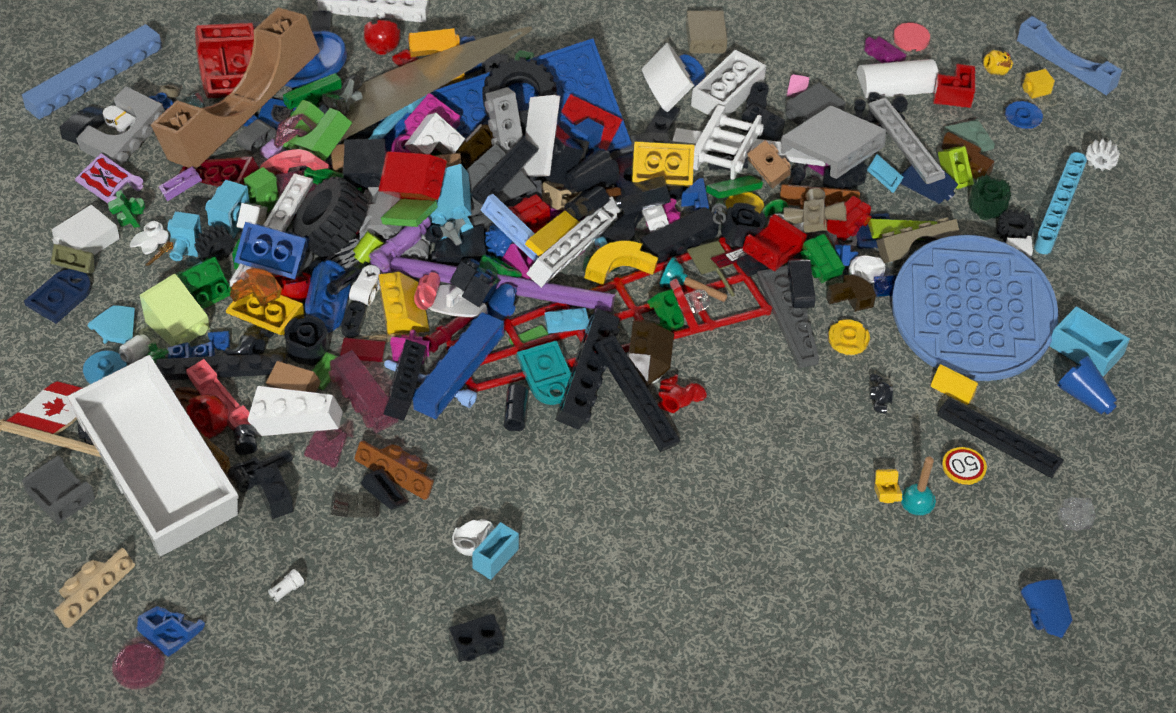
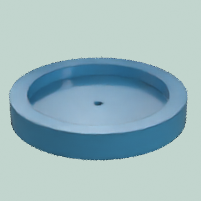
M97 352L85 361L83 366L84 377L87 382L92 384L126 367L127 363L121 359L120 354L117 352Z

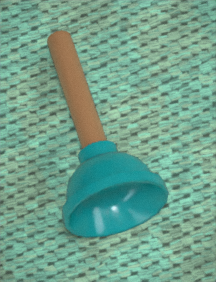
M671 258L661 278V288H671L670 281L677 279L682 286L687 285L720 301H726L727 294L689 278L684 273L683 266L676 261L677 259Z
M932 457L925 458L918 484L906 487L902 491L901 505L911 514L926 515L935 507V496L931 489L927 487L934 463Z

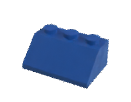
M245 222L234 262L296 279L306 254L309 238L253 222Z

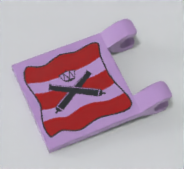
M102 153L75 178L76 182L107 203L117 199L115 197L116 192L120 191L127 183L136 191H140L143 188V179L132 175Z

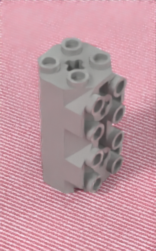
M368 187L364 191L368 201V210L365 213L366 218L363 220L360 228L359 240L369 231L386 244L387 240L395 237L405 226L382 224L381 217L401 199L378 191L379 187Z

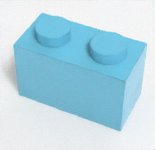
M500 522L472 553L473 569L491 580L518 551L519 533Z

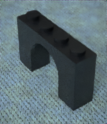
M633 153L612 159L616 160L620 171L619 180L616 181L614 187L620 188L621 195L616 196L618 208H623L624 215L671 202L664 176L643 182H631Z

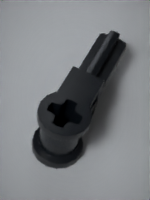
M284 450L261 462L257 457H254L243 463L234 464L227 474L230 479H234L237 483V489L240 492H246L257 485L255 470L275 463L277 467H280L292 461L293 457L289 450Z

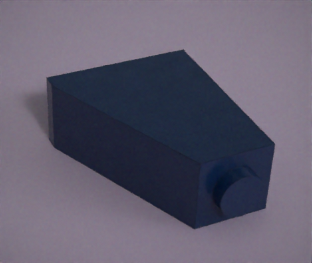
M912 165L901 174L904 177L900 183L901 185L938 204L944 199L949 201L955 195L953 190L958 186L946 172L944 179L930 184L924 182Z

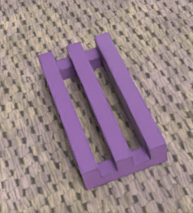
M192 166L160 185L159 188L167 201L202 181V179Z

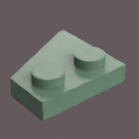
M978 119L946 126L944 129L945 134L950 132L982 148L981 152L994 149V142Z

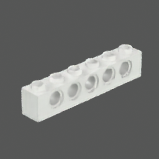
M317 0L318 11H331L332 14L426 22L429 12V0Z
M602 208L593 215L587 216L541 255L526 274L542 288L595 241V238H599L612 223L613 219Z

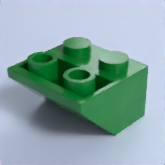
M215 257L207 258L175 274L202 309L233 294Z

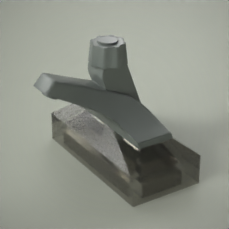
M349 79L344 93L340 96L329 92L322 94L323 104L326 105L328 110L329 108L338 110L347 117L349 106L355 101L362 99L360 91L352 93L354 80Z

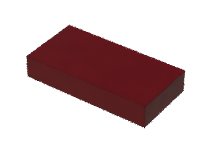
M344 338L340 357L350 360L383 362L386 342Z

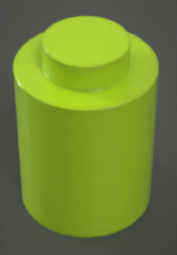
M367 231L353 249L355 253L353 257L363 264L365 261L369 263L371 259L369 254L384 243Z

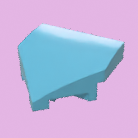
M113 305L90 321L87 326L91 330L94 329L103 338L104 344L108 340L124 344L133 337L135 308Z

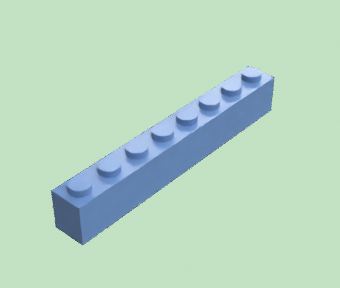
M146 24L22 94L25 108L38 119L49 115L56 109L65 106L68 102L82 96L87 91L96 88L106 80L127 70L132 65L141 62L144 58L162 49L160 35Z

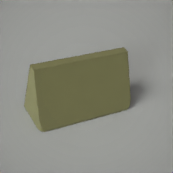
M54 244L50 264L84 273H94L93 253Z

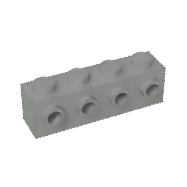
M508 87L487 93V101H485V108L490 116L488 125L493 133L492 146L497 144L505 154L523 137L515 92Z

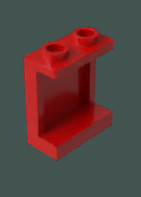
M774 214L770 217L768 227L754 237L750 234L746 236L743 251L775 272L802 250L807 234Z

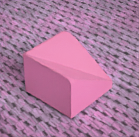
M792 74L787 97L794 98L807 90L810 77Z

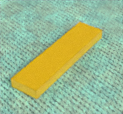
M564 211L531 236L525 245L540 257L580 222L567 211Z

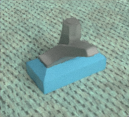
M468 216L436 225L442 230L443 237L441 240L450 238L456 246L462 243L460 233L474 228Z

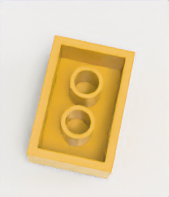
M634 142L631 182H643L664 176L667 185L691 187L693 183L695 145Z

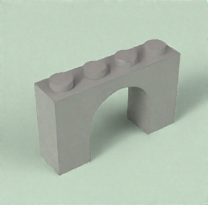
M127 86L114 98V102L117 107L136 118L134 125L128 131L119 135H108L88 126L76 138L81 151L95 158L102 153L119 166L124 164L129 156L139 148L140 144L152 134L151 124L165 112L161 103Z

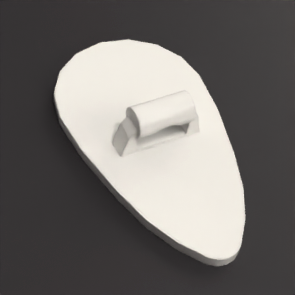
M450 284L439 286L434 303L428 308L438 313L460 317H478L481 312L488 313L485 304L480 308L461 297L464 293L463 290Z

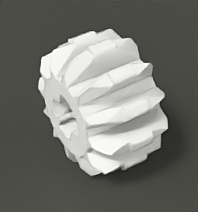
M1104 139L1100 142L1095 140L1087 148L1086 158L1088 166L1094 165V170L1100 168L1102 172L1105 168L1111 170L1118 163L1120 155L1117 145H1111V140L1105 142Z

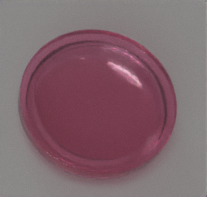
M134 643L123 648L115 657L112 665L113 675L116 681L126 688H145L159 679L164 669V660L160 651L154 646L146 643Z

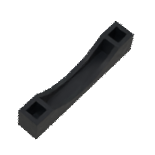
M667 185L670 199H675L676 202L680 201L683 192L690 186ZM642 211L619 217L614 225L603 233L602 237L606 239L607 244L616 241L634 242L636 227L644 217Z

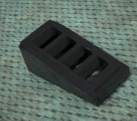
M383 469L367 473L360 482L367 491L390 510L408 504L406 498Z

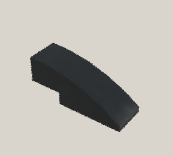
M90 106L72 115L59 127L62 139L79 145L76 138L88 126L98 130L105 122L103 116L104 108Z

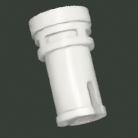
M292 569L284 576L281 582L269 589L268 592L271 597L275 596L274 600L278 602L290 591H295L305 582L302 576L295 569Z

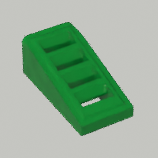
M482 255L479 262L480 267L485 270L490 269L496 274L511 277H521L522 275L520 271L497 257Z

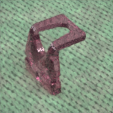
M304 114L286 118V121L283 120L278 123L274 146L279 148L296 135L303 137L309 134L299 128L293 129L301 119L309 126L311 131L317 125Z
M332 429L340 434L328 441L326 430L315 431L310 440V445L306 447L304 456L315 461L320 460L321 463L335 468L338 464V457L342 452L346 436L353 438L354 435L340 429Z

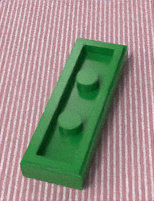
M749 175L707 185L706 192L721 199L763 188V181Z

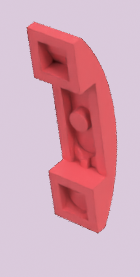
M294 149L271 157L260 168L264 167L267 171L279 177L287 175L289 168L306 165L313 170L328 168L329 164L308 151Z
M205 359L186 370V373L201 395H215L227 405L229 415L227 425L233 431L239 425H250L248 422L250 412L244 405L240 406L217 379L216 372Z

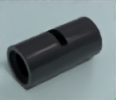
M515 384L507 388L503 425L508 431L519 432L525 428L528 389L525 386Z

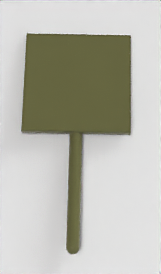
M719 241L687 249L701 275L716 271L730 295L734 297L735 293L720 270L733 266V264L719 268L710 259L725 253Z

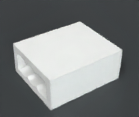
M93 205L88 206L52 229L54 244L91 252L94 255L120 239L117 225Z

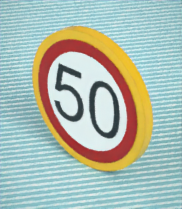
M966 447L951 449L945 454L942 461L945 474L951 480L960 484L970 485L981 481L987 470V464L982 455Z

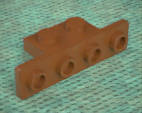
M785 184L781 185L780 192L781 200L786 201L788 205H797L799 209H804V201H807L806 193L813 188H819L825 192V207L843 201L846 202L853 196L858 199L860 198L859 190Z
M365 441L359 442L354 458L355 461L373 471L383 469L397 485L424 500L429 498L434 480L422 474L426 471L428 464L421 461L418 456L410 455L403 451L397 445L391 444L380 450Z

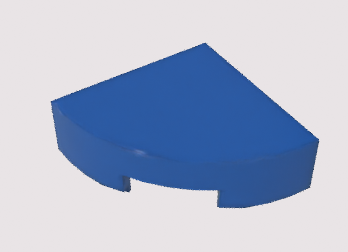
M229 331L208 333L209 342H212L216 349L225 351L226 348L230 347Z

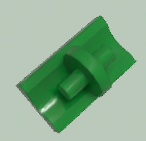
M122 190L116 192L117 199L108 202L110 212L113 215L119 213L117 214V220L121 227L131 224L134 228L140 227L136 218L138 214L140 215L144 212L145 202L143 199L130 198L128 200Z

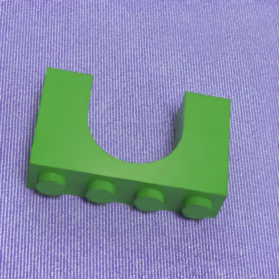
M302 100L276 138L281 141L280 145L286 150H305L326 161L352 122L338 110L329 108L326 114H324L313 103Z

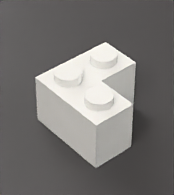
M433 113L424 118L404 146L412 153L430 154L434 148L443 155L454 154L465 138L437 113Z

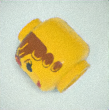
M992 50L984 58V67L990 74L1005 75L1013 65L1011 56L1008 52Z

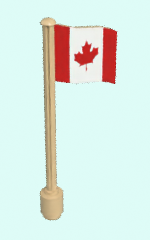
M56 381L42 390L25 408L8 420H0V432L3 430L101 457L94 445L57 435L77 420L67 396L83 389L81 387Z

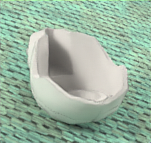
M858 256L851 261L849 266L850 275L860 276L870 284L883 276L885 272V264L878 257Z
M485 519L472 520L462 527L455 528L452 536L453 545L463 555L472 556L475 549L495 527L490 521Z

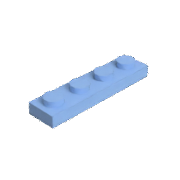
M494 194L489 195L481 211L535 262L539 256L525 245L526 241L535 233Z

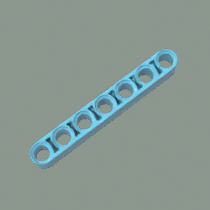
M1075 152L1069 156L1044 217L1034 246L1035 250L1041 254H1049L1054 247L1087 162L1086 156L1082 153Z

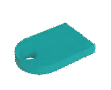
M557 341L517 352L516 357L534 397L544 404H560L571 372ZM556 389L562 395L555 397L551 395L550 391Z

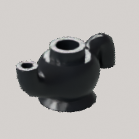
M261 328L258 332L245 333L240 337L238 347L236 349L226 348L225 354L229 356L262 354L266 347V342L263 338L265 336L271 338L274 332Z
M870 374V381L876 382L875 387H871L870 399L875 402L874 410L880 414H887L886 404L890 403L892 405L893 384H887L879 375Z

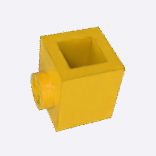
M1046 69L1030 72L1025 76L1023 90L1032 99L1048 95L1052 92L1055 80Z

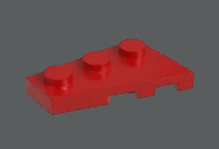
M571 94L562 109V114L574 126L587 118L604 126L599 149L608 151L623 119Z

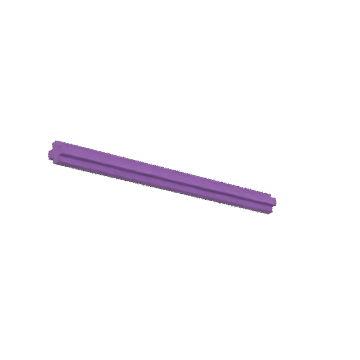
M397 256L390 261L389 265L391 273L400 272L406 276L417 278L435 272L439 275L440 282L450 283L449 281L457 269V266ZM497 274V277L501 279L498 287L506 283L516 287L515 295L591 309L598 308L608 312L613 311L615 294L553 283H546L541 288L530 279Z

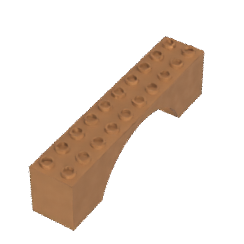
M278 7L254 29L253 51L248 68L240 83L225 99L205 108H199L177 100L151 124L168 161L188 168L192 166L194 169L198 168L320 52L306 15Z

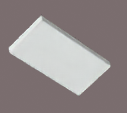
M560 96L530 97L525 138L539 150L521 169L526 177L550 176Z

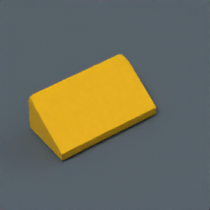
M941 364L931 383L932 388L966 405L975 396L978 386L977 382Z

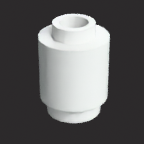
M136 335L121 345L119 353L121 359L132 364L147 355L150 351L148 345L151 344L150 339L145 335Z

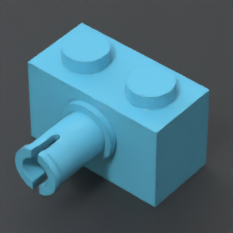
M175 212L173 218L169 220L167 227L171 234L170 245L173 246L169 254L170 258L174 261H181L183 255L198 257L199 253L196 251L194 244L196 243L195 239L199 238L198 234L202 233L199 215Z

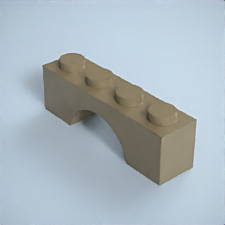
M946 217L937 220L935 225L927 222L918 225L919 229L916 230L908 227L901 229V234L894 235V232L882 234L883 238L876 241L881 259L884 263L908 257L909 248L917 238L932 242L949 236L961 235L957 219L949 221V218Z

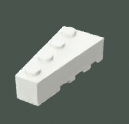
M257 386L248 422L255 427L258 436L332 430L339 428L343 411L333 395Z

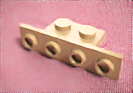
M121 548L106 563L95 560L87 562L82 566L80 572L65 582L59 593L66 600L54 610L65 627L70 628L135 567L126 550Z

